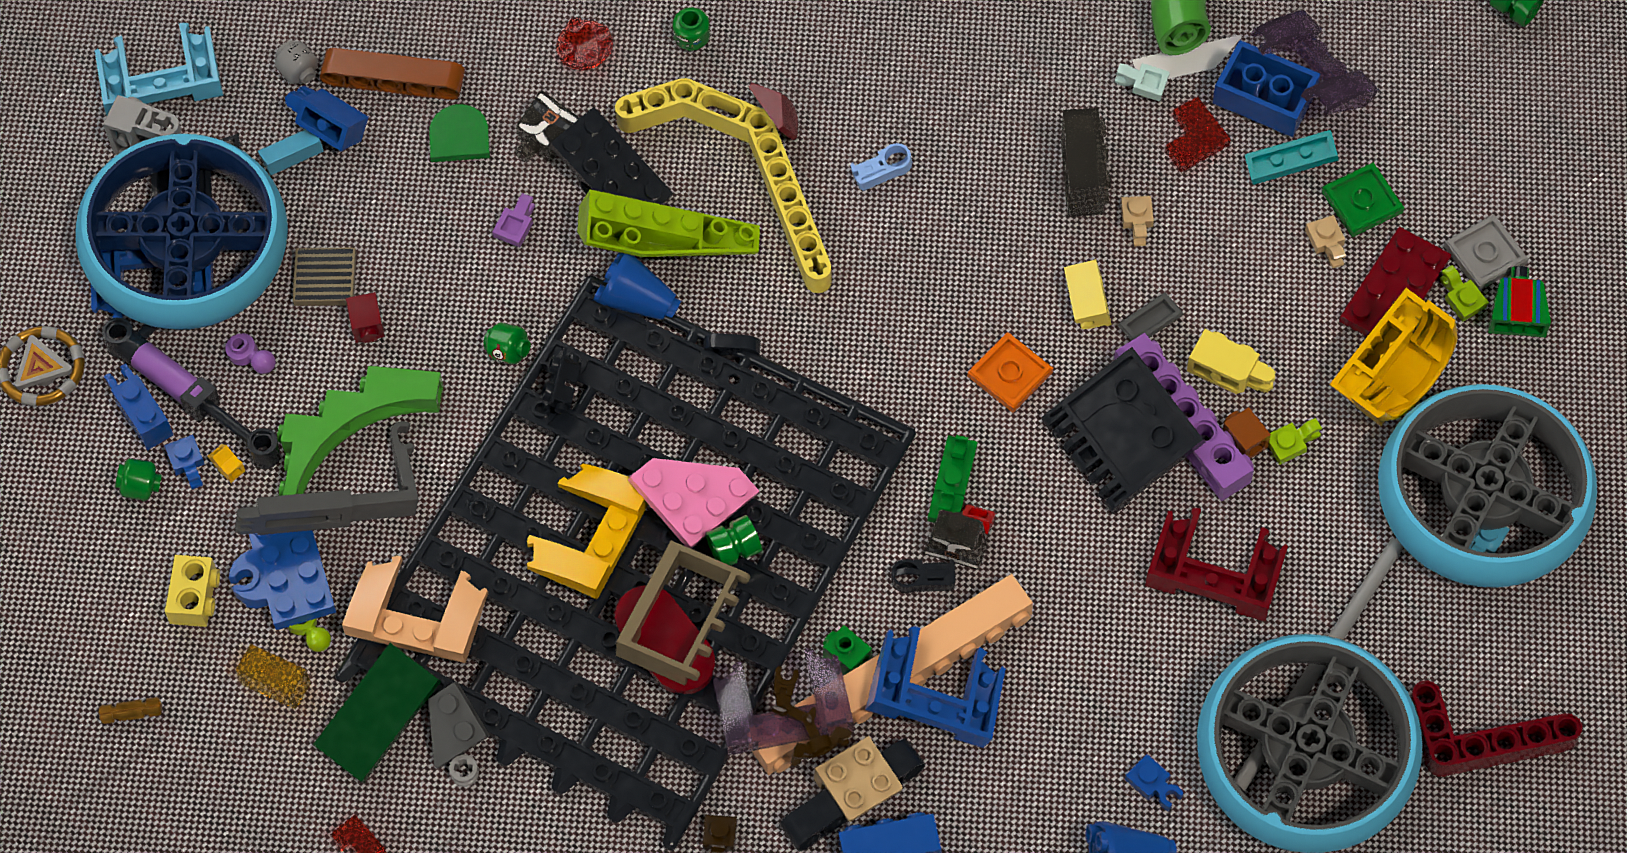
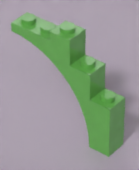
M368 366L366 377H361L360 392L327 390L325 400H321L319 404V417L286 414L284 424L279 425L277 440L282 444L286 454L284 470L287 471L286 480L280 483L279 496L304 494L314 472L326 456L346 438L360 429L393 416L421 412L439 413L443 392L441 373Z

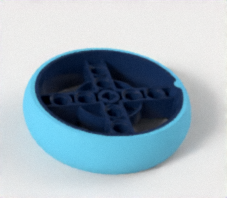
M197 134L158 136L137 143L120 152L103 166L94 177L82 198L77 214V254L81 267L96 292L109 305L127 317L143 324L164 329L201 328L222 322L240 313L250 306L269 286L279 270L286 249L288 234L287 215L282 197L272 178L256 160L241 149L223 140ZM200 169L221 173L240 183L255 197L262 212H222L212 198L199 191ZM169 170V189L153 197L145 205L142 212H107L116 198L132 184L154 173ZM184 176L190 177L187 180H179V178ZM180 203H189L183 207L177 206ZM119 229H127L123 233H116ZM149 229H157L154 233H146ZM210 229L218 230L215 233H207ZM240 229L248 230L245 233H237ZM101 250H141L154 266L164 271L163 295L142 291L121 280L108 267L103 259ZM222 250H258L249 265L232 280L210 291L194 295L195 272L212 264ZM177 256H187L182 260L175 259ZM178 282H184V283H185V284H184L183 286H181V287H175V286H173L174 284H176V283H178Z

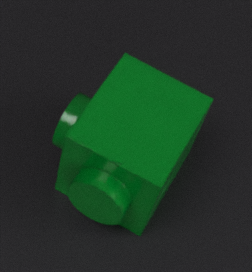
M845 625L837 632L835 630L830 632L823 641V659L843 676L872 659V648Z

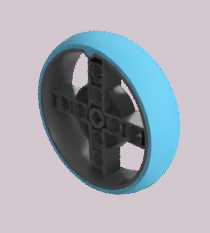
M1487 384L1465 385L1451 388L1429 397L1409 411L1397 424L1387 440L1380 459L1378 472L1380 502L1385 518L1398 541L1408 553L1428 569L1445 578L1466 585L1491 588L1509 587L1523 584L1548 574L1565 562L1582 543L1592 524L1596 510L1597 478L1590 453L1577 430L1560 412L1533 395L1509 387ZM1465 419H1487L1503 423L1494 441H1476L1460 449L1426 434L1441 425ZM1508 435L1516 436L1518 439H1511ZM1531 436L1543 443L1563 467L1571 486L1572 503L1534 486L1531 468L1521 455ZM1425 456H1433L1437 460H1429ZM1495 459H1502L1506 463H1498ZM1403 467L1441 484L1444 502L1453 514L1442 536L1432 530L1411 505L1404 489ZM1454 469L1462 470L1465 474L1456 473ZM1510 496L1518 497L1521 501H1515ZM1469 507H1476L1480 512L1472 511ZM1539 510H1545L1550 515H1544ZM1516 521L1551 537L1548 541L1534 548L1514 553L1497 554L1471 550L1481 529H1501ZM1455 531H1462L1467 536H1460Z
M1297 634L1271 639L1256 645L1236 658L1220 674L1208 692L1201 709L1197 730V751L1203 777L1211 795L1223 812L1238 827L1256 839L1280 849L1301 853H1326L1349 848L1369 839L1386 827L1400 813L1410 798L1419 776L1422 761V734L1415 706L1407 690L1397 676L1382 661L1355 644L1341 639L1315 634ZM1295 663H1310L1328 667L1315 696L1296 697L1286 701L1279 707L1270 705L1240 691L1254 677L1274 667ZM1355 679L1371 690L1385 707L1395 730L1397 761L1357 743L1353 723L1342 709ZM1338 683L1343 691L1339 693L1332 692L1327 687V684ZM1324 710L1329 714L1330 719L1320 720L1315 716L1314 712ZM1253 711L1259 719L1248 721L1242 713ZM1223 724L1262 743L1265 760L1271 771L1277 776L1263 808L1253 803L1241 791L1227 768L1221 743ZM1281 724L1287 728L1288 733L1283 735L1277 734L1273 731L1272 726ZM1308 738L1315 740L1311 747L1304 745ZM1341 751L1346 755L1347 760L1343 762L1336 761L1331 756V753ZM1365 764L1372 765L1377 773L1375 775H1366L1361 770V766ZM1292 765L1300 766L1305 774L1295 776L1291 774L1289 767ZM1342 778L1380 795V798L1368 809L1341 822L1326 825H1307L1290 821L1304 790L1322 789L1338 782ZM1285 793L1290 796L1292 802L1281 804L1277 801L1276 795Z

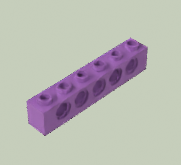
M1143 333L1117 349L1114 360L1133 347L1147 367H1152L1156 370L1152 373L1164 389L1171 390L1174 393L1170 396L1181 411L1192 415L1188 420L1198 433L1210 438V440L1205 441L1206 443L1191 453L1187 459L1221 502L1250 484L1254 472L1251 459L1246 454H1241L1235 447L1236 444L1228 431H1223L1217 424L1216 416L1209 408L1205 409L1200 403L1196 390L1191 385L1187 386L1184 383L1177 366L1172 362L1169 363L1163 356L1160 345L1155 340L1151 341ZM1224 458L1228 463L1220 464L1215 459Z

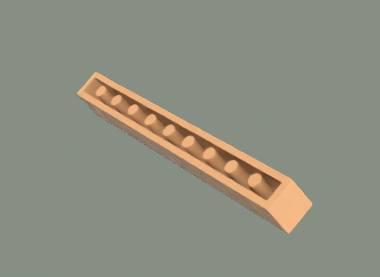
M1012 574L920 629L910 683L923 686L926 679L932 675L944 674L952 667V663L960 658H970L975 654L978 647L987 642L994 643L1005 634L1006 630L1013 626L1016 628L1029 621L1032 615L1033 602ZM880 654L794 705V707L806 713H809L811 708L815 707L816 718L814 722L820 735L828 734L830 736L836 726L847 728L855 722L857 724L865 722L873 715V712L866 710V705ZM776 716L747 734L748 747L767 775L775 771L780 773L791 766L790 763L797 742L807 744L810 741L804 726L787 716Z

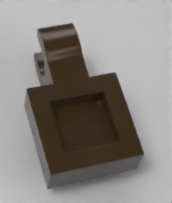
M705 814L703 849H709L711 853L735 851L737 816Z

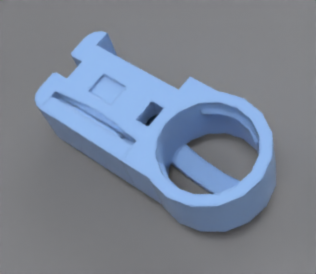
M895 143L878 151V156L858 165L851 163V170L859 189L864 191L909 172L912 167V158L907 146ZM894 153L906 155L903 160L897 163L887 164V159Z

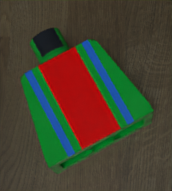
M1514 266L1511 268V278H1500L1488 333L1546 338L1551 319L1544 282L1529 279L1528 267Z

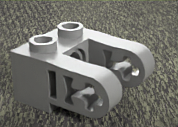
M117 95L103 123L113 153L117 155L125 149L151 138L181 134L179 120L174 114L147 105L135 97L126 98ZM169 124L172 125V129L167 128L166 131L162 130L161 128L167 127Z

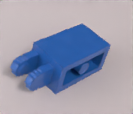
M301 86L297 91H291L285 96L287 106L297 113L295 123L339 151H343L362 141L369 117L323 88L315 91L306 86Z

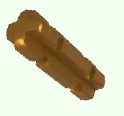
M158 697L147 698L146 702H142V699L116 703L114 707H112V704L99 707V718L103 724L114 723L115 719H119L120 722L145 718L147 714H149V717L162 714V704Z

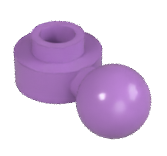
M244 333L236 334L226 343V354L235 365L243 366L251 363L253 369L260 374H267L274 369L276 364L274 355L267 350L258 351V347L250 335Z

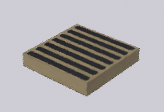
M296 248L293 286L294 306L347 305L346 298L354 297L356 248Z

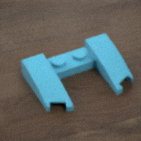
M179 23L186 65L130 76L122 35L113 39L117 48L107 55L103 56L100 50L96 49V63L106 115H108L117 95L126 98L135 97L145 104L190 94L193 95L194 101L223 96L209 26H205L204 35L189 33L190 27L188 23Z

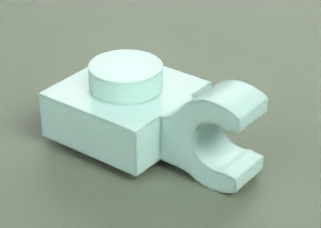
M1142 63L1140 70L1126 64H1120L1116 73L1115 83L1121 86L1134 85L1132 93L1160 102L1170 72Z

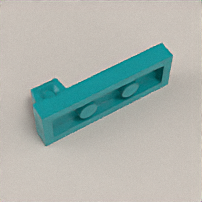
M1331 130L1244 154L1253 185L1318 167L1326 163L1339 161Z

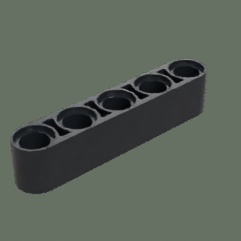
M907 739L899 740L881 752V755L901 785L918 775L926 766ZM825 789L786 815L781 820L779 826L798 851H803L848 822L829 791Z

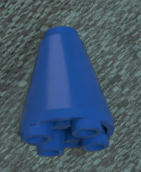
M621 252L618 253L605 274L604 282L607 285L601 284L593 298L594 301L602 305L657 320L663 319L664 316L673 318L682 302L675 298L676 294L634 255Z
M1096 821L1095 824H1088L1086 826L1085 836L1089 844V853H1177L1175 841L1167 839L1162 835L1106 821Z

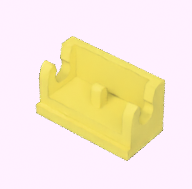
M1092 260L1064 267L1076 324L1080 323L1081 329L1112 325L1097 261Z

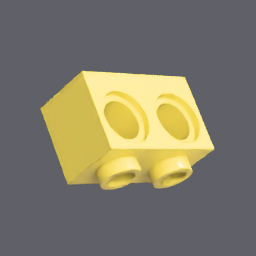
M175 555L165 607V614L170 624L207 627L208 618L213 616L215 611V598H212L213 589L218 588L220 582V570L216 569L211 557ZM194 574H203L198 580H190ZM198 602L197 606L193 609H185L188 603Z

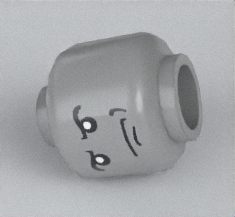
M288 41L278 48L275 53V67L289 83L298 84L302 82L306 84L316 76L315 70L318 66V59L302 41Z

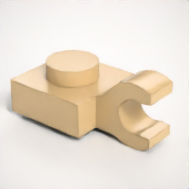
M1151 196L1121 197L1123 229L1132 228L1134 246H1146V228L1153 227L1154 223Z
M1334 215L1307 223L1305 231L1316 254L1325 252L1332 268L1343 266L1344 261L1342 258L1346 257L1342 247L1345 244V237Z

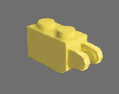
M1204 329L1189 356L1187 372L1235 394L1244 392L1247 386L1254 390L1268 393L1273 389L1276 373L1274 368L1272 369L1267 364L1259 361L1260 354L1256 353L1250 346L1245 344L1239 345L1228 340L1222 333L1211 332L1207 329Z

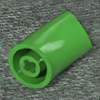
M1151 0L1153 31L1162 53L1181 55L1198 48L1206 41L1211 32L1206 12V0Z

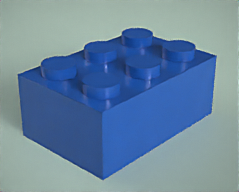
M1239 40L1215 84L1212 103L1294 137L1317 93L1320 73Z

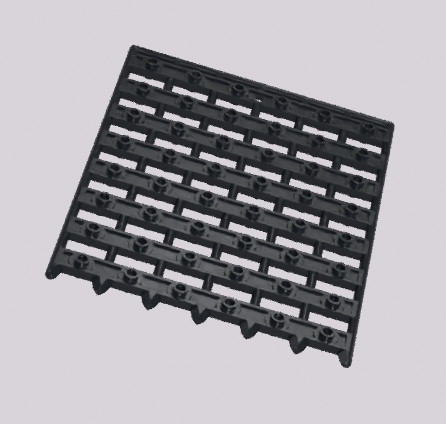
M591 275L581 285L399 572L386 610L437 622L442 621L446 608L405 588L418 566L456 584L461 571H464L471 577L468 582L479 591L486 588L488 590L486 600L514 613V616L501 636L480 625L477 626L468 658L483 666L469 688L462 684L460 686L490 737L500 742L496 756L499 765L502 767L509 766L518 757L525 754L555 770L551 787L556 795L566 793L577 782H580L610 798L607 817L611 823L621 822L634 810L666 826L663 846L665 849L673 851L677 848L774 681L776 668L782 666L907 452L916 436V431L914 428L761 355L749 353V351L733 353V356L740 359L737 364L712 351L703 350V347L696 344L697 340L704 341V336L713 332L675 314L673 318L664 316L659 321L687 333L685 339L644 320V316L602 305L593 300L594 295L591 292L593 289L597 291L601 284L606 286L607 283ZM572 322L578 323L614 341L602 361L561 342ZM625 346L667 366L655 387L613 367ZM566 347L565 356L568 357L569 354H573L580 358L581 368L575 385L583 388L584 391L574 407L567 410L566 414L555 412V407L552 406L545 412H542L544 400L540 399L541 394L530 389L543 369L547 371L551 357L553 355L557 356ZM752 364L794 385L789 389L749 370V367ZM678 372L720 392L708 412L666 392ZM734 376L740 379V382L735 385L729 383V379ZM804 390L811 392L846 409L847 412L844 415L802 395ZM595 394L637 414L625 435L583 415ZM731 397L774 417L762 438L719 418ZM858 415L901 435L900 440L898 441L856 421ZM512 417L554 437L542 458L500 439L501 434ZM648 420L691 440L679 461L692 462L701 446L745 466L742 472L749 480L757 472L798 492L787 513L753 498L718 526H723L725 522L729 523L747 515L758 537L769 542L757 564L739 556L738 562L731 565L748 573L751 578L747 584L738 581L736 589L732 588V590L739 593L737 605L731 606L727 615L719 612L717 619L725 623L724 630L718 632L711 629L706 637V640L713 649L715 658L719 651L722 650L764 671L752 694L713 675L711 681L696 693L683 694L675 692L674 694L678 695V698L666 718L621 697L634 674L658 686L660 684L648 669L616 656V643L620 633L616 626L598 618L610 596L620 600L629 590L648 584L651 577L629 567L641 545L661 555L664 554L671 540L685 546L651 507L648 511H644L630 538L631 540L621 554L598 599H594L587 612L544 591L550 581L547 577L539 574L532 585L490 564L503 542L533 556L534 547L527 546L529 535L585 553L588 546L576 541L577 535L587 519L600 524L608 508L558 487L560 479L565 477L569 480L574 474L552 463L565 443L607 463L604 469L617 472L619 469L630 475L639 470L652 458L677 461L636 441ZM784 423L828 443L816 464L773 444ZM838 449L882 469L870 490L827 470ZM481 466L523 486L510 508L468 488ZM534 492L577 513L564 534L521 514ZM809 498L853 519L841 540L798 520ZM450 516L492 536L479 558L437 538ZM706 537L691 548L714 558ZM780 548L824 569L812 591L768 570ZM684 567L673 587L664 585L663 590L673 597L700 631L712 608L683 594L695 574L694 571ZM750 598L794 620L782 642L738 621ZM525 620L569 641L556 663L512 642ZM358 638L337 670L335 679L340 683H344L359 671L367 674L387 646L382 643ZM580 647L623 668L610 691L567 670ZM419 653L414 661L441 680L429 698L456 682L426 666L432 655ZM494 671L537 692L524 716L480 694ZM548 699L592 720L579 743L535 722ZM689 702L734 723L721 746L677 725ZM603 726L647 748L634 771L590 750ZM659 754L703 776L690 800L646 778L648 771Z

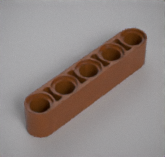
M329 48L325 51L320 80L325 84L336 87L455 100L460 97L465 68L461 64L452 61Z

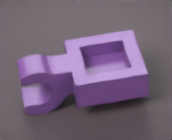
M522 193L514 210L505 207L492 231L494 238L519 248L521 247L533 225V220L529 217L535 207V204L532 203L533 197Z

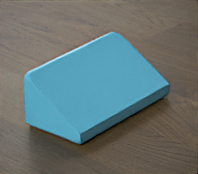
M305 129L259 150L258 154L271 176L322 153L324 150L320 139Z

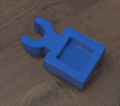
M1148 754L1125 775V780L1148 801L1155 794L1159 798L1160 806L1166 811H1170L1172 808V804L1166 799L1167 795L1172 794L1179 800L1183 798V791L1180 787L1166 783L1170 779L1171 774Z

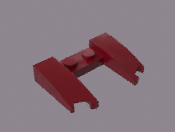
M1192 508L1191 519L1173 520V512L1168 511L1147 573L1145 586L1175 595L1177 589L1231 604L1237 606L1235 613L1266 622L1288 546L1284 544L1279 551L1266 541L1270 531L1261 527L1247 574L1232 571L1187 557L1201 509Z

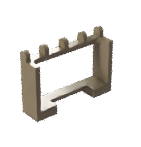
M671 540L617 640L616 656L682 685L687 683L688 678L696 681L700 676V672L691 666L697 654L704 657L711 655L712 649L703 643L711 629L718 632L724 630L726 625L723 621L717 619V616L724 603L730 606L737 605L738 597L730 592L732 588L736 589L738 581L747 584L751 578L750 575ZM678 565L724 584L683 664L637 644L646 618L664 585L669 584Z

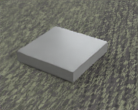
M1494 214L1446 240L1444 243V248L1452 254L1451 257L1469 280L1471 279L1479 290L1509 275L1512 267L1525 266L1529 261L1528 257Z

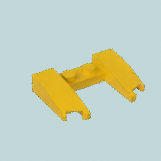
M583 463L580 465L581 471L569 480L563 477L559 480L558 487L608 508L585 553L529 535L527 546L534 547L533 561L527 562V569L598 599L648 503L628 481L629 476Z

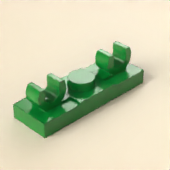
M948 435L928 513V522L958 528L978 441L968 440V437L956 435L954 437Z

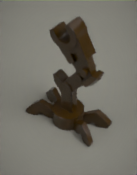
M778 666L775 670L773 686L776 706H773L771 711L780 717L787 716L801 723L810 740L807 744L797 742L790 763L791 767L801 764V759L809 760L822 756L835 749L838 744L842 747L848 745V738L852 735L850 730L836 726L830 736L828 734L820 735L814 722L816 718L815 707H812L809 713H806L790 704L799 672L797 669H794L792 678L785 680L781 677L782 666Z

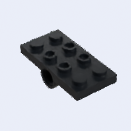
M592 107L549 145L579 178V185L586 195L589 190H595L663 205L674 194L595 107Z

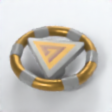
M38 326L19 332L0 351V387L10 398L24 405L44 406L62 400L77 387L84 372L85 357L80 344L72 335L56 327ZM37 338L54 339L64 343L69 348L74 363L73 369L71 365ZM27 341L14 386L11 383L7 369L8 361L11 355ZM71 374L53 392L39 395L20 391L34 385L47 386L53 383L56 378Z

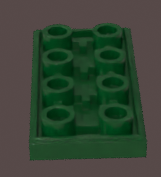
M389 643L313 745L360 782L365 783L440 684L441 680L392 643Z

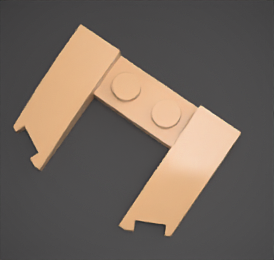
M394 556L392 557V562L373 565L372 561H369L357 584L342 623L345 635L386 645L392 643L399 648L466 663L488 590L483 588L479 591L468 582L471 579L470 575L461 571L441 622L386 610L402 563V557Z

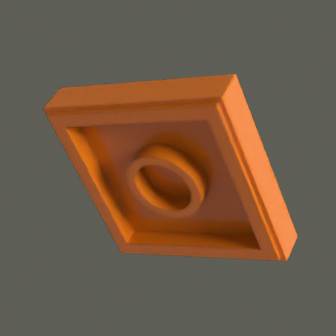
M1007 332L968 371L967 377L1014 413L1053 373V367Z

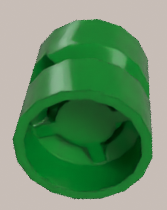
M1490 0L1489 5L1502 14L1509 12L1511 20L1522 27H1526L1536 16L1544 0Z
M747 515L729 522L728 529L720 526L705 533L714 559L730 566L738 562L739 556L747 559L762 552L757 532Z

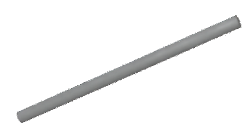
M1390 539L1328 634L1329 637L1345 639L1404 547L1397 539ZM1309 663L1284 703L1296 697L1307 696L1326 666ZM1275 724L1272 726V729L1275 733L1282 735L1286 727L1281 724ZM1258 741L1234 778V781L1243 793L1265 761L1261 741Z

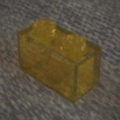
M250 644L235 670L241 685L295 710L311 684L305 668Z

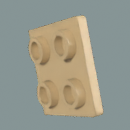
M867 736L815 768V782L820 789L827 788L849 822L902 791L901 783L870 736Z

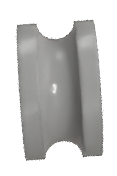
M459 755L450 763L451 779L456 785L461 787L471 786L478 779L479 770L477 762L473 757ZM461 765H467L468 769L472 770V772L467 771L468 776L461 777L460 772L456 770H461Z

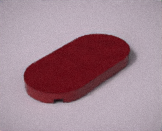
M647 585L629 590L619 600L615 610V621L620 634ZM662 589L641 628V636L637 644L683 664L700 631L673 597ZM705 639L703 644L712 649L708 641ZM713 649L709 657L697 654L691 667L698 670L700 676L696 681L688 678L685 685L650 670L648 671L665 690L673 693L692 694L703 689L711 681L715 669V655Z

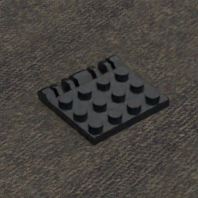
M1133 347L1049 410L1041 419L1046 427L1053 431L1052 434L1055 438L1060 439L1065 436L1075 425L1080 430L1065 442L1063 449L1066 453L1076 450L1070 458L1083 475L1089 474L1087 481L1090 485L1099 483L1110 472L1115 476L1113 480L1098 491V496L1101 500H1106L1105 505L1112 514L1126 507L1134 497L1206 443Z

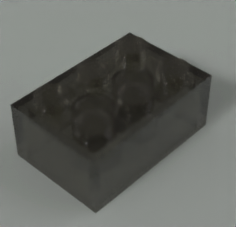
M1099 108L1063 110L1060 141L1067 217L1103 215L1104 204H1109L1111 179L1110 171H1107L1106 163H1108V146L1104 145L1106 123L1105 119H1100Z

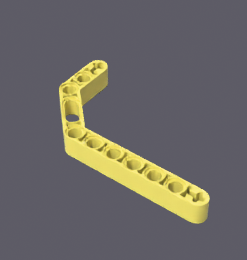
M687 78L667 82L618 99L615 104L617 126L623 132L633 133L686 117L749 143L806 287L814 293H823L830 288L832 283L830 260L776 126L764 109ZM684 95L690 96V97L684 98V99H683V98H680L681 96H684ZM655 104H661L660 107H652ZM714 106L738 117L728 118L706 108ZM764 126L762 129H755L754 127ZM766 150H773L774 152H772V153H765L764 151H766ZM776 174H783V175H784L783 177H779V178L774 177V175H776ZM786 198L793 199L791 202H784L783 200ZM795 223H803V224H804L803 226H800V227L793 226V224H795ZM807 247H810V248H813L814 250L809 251V252H806V251H803L802 249L807 248ZM817 266V271L819 275H817L816 272H813V267Z

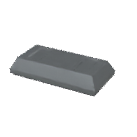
M1164 292L1124 319L1118 326L1131 341L1143 333L1150 338L1183 316L1184 313Z

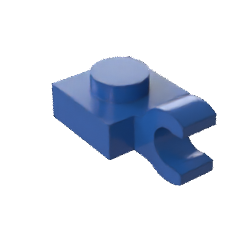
M193 434L164 445L176 476L185 472L192 490L203 486L197 467L205 465Z

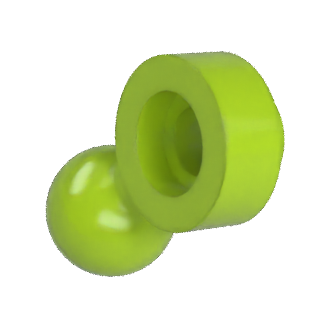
M317 618L306 621L304 624L287 627L295 635H307L306 644L312 651L322 652L330 646V633L322 627H316Z

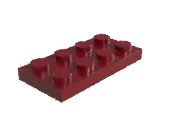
M1399 226L1341 314L1339 322L1368 336L1406 288L1422 300H1425L1442 274V271L1451 260L1452 254Z

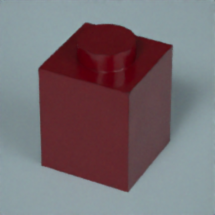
M376 292L346 298L355 343H372L379 338H384L385 334Z

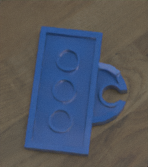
M313 530L265 535L249 534L253 549L241 554L233 562L229 571L231 584L238 583L244 577L253 578L247 585L236 584L231 587L237 599L246 604L247 608L258 609L269 605L276 630L336 613Z

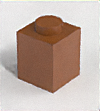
M1249 407L1242 412L1235 411L1224 420L1223 431H1228L1236 444L1235 447L1241 454H1246L1251 459L1268 448L1271 434Z

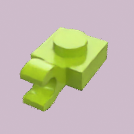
M1453 265L1442 271L1443 276L1439 280L1449 291L1446 294L1445 300L1462 322L1487 308L1489 302L1471 279L1463 284L1459 272Z
M1316 418L1309 420L1299 429H1296L1294 424L1290 423L1270 433L1268 447L1278 464L1281 465L1306 453L1307 446L1305 443L1320 437L1321 433L1319 431L1322 430V427Z

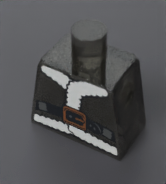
M541 90L517 123V135L521 144L514 150L516 156L525 163L535 154H538L546 161H553L558 155L549 147L550 143L580 117Z
M939 510L932 524L923 554L949 562L952 559L955 564L980 570L988 546V538L983 522L964 516L959 512L953 513Z

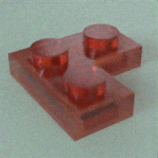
M1198 96L1173 110V117L1186 134L1165 145V152L1181 173L1230 146V137Z

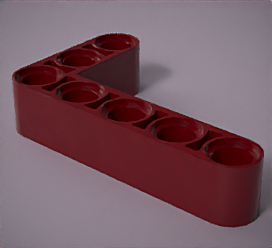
M1429 680L1418 682L1414 686L1410 697L1419 718L1422 734V754L1426 767L1430 773L1438 777L1569 751L1577 744L1583 729L1582 723L1577 716L1564 713L1454 736L1441 691L1434 682ZM1420 695H1425L1429 697L1432 702L1425 704L1422 703L1417 697ZM1426 725H1436L1441 732H1430ZM1566 728L1571 731L1573 736L1566 737L1558 729ZM1528 735H1537L1542 742L1534 743L1528 738ZM1505 741L1510 744L1511 749H1502L1498 746L1497 742ZM1474 747L1481 755H1470L1466 748ZM1435 754H1445L1450 761L1441 762L1436 759Z

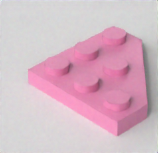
M652 458L628 479L631 485L679 540L690 549L706 537L705 533L717 528L759 493L756 486L740 468Z

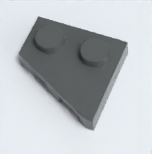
M458 682L452 683L428 699L433 759L436 769L442 768L455 757L462 755L490 737Z

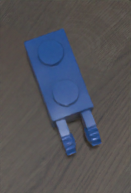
M125 363L120 366L123 377L127 379L126 381L118 385L110 373L103 376L111 389L119 409L148 451L174 434L168 419L139 376L137 374L134 375Z

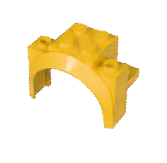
M1406 288L1335 376L1330 386L1350 400L1361 412L1380 426L1385 421L1395 420L1403 416L1425 396L1447 366L1457 344L1458 330L1456 320L1431 301L1427 300L1425 302Z

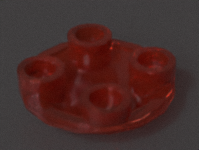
M572 18L567 22V27L562 30L557 38L556 53L561 62L571 69L585 71L596 68L604 63L611 54L613 40L610 29L597 21Z

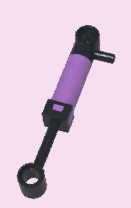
M118 317L110 319L105 323L102 333L107 350L111 356L122 358L179 402L183 407V411L198 423L208 414L247 443L246 447L249 450L251 462L254 466L260 469H269L277 465L281 453L276 434L267 428H260L251 432L218 406L220 400L216 387L203 377L197 379L146 340L159 327L145 324L136 332L128 320ZM119 336H125V337L122 338V339L114 340L115 338H117V337H119ZM264 446L270 447L265 451L258 450L259 448Z

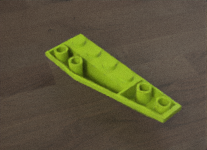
M589 190L579 205L577 233L584 245L640 257L746 255L759 252L760 225Z

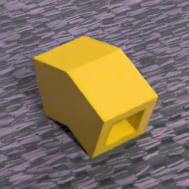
M221 444L207 456L230 483L245 472L243 463L227 445Z

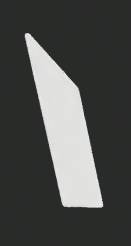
M1237 35L1202 43L1198 48L1181 55L1159 53L1133 59L1135 69L1140 70L1142 63L1169 71L1168 79L1214 69L1242 36Z

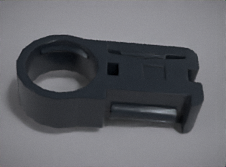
M950 559V563L932 562L922 564V560H900L892 568V585L897 591L906 594L913 592L952 591L955 589L956 582L955 562ZM906 574L919 576L914 583L908 585L898 582L895 578L896 576Z

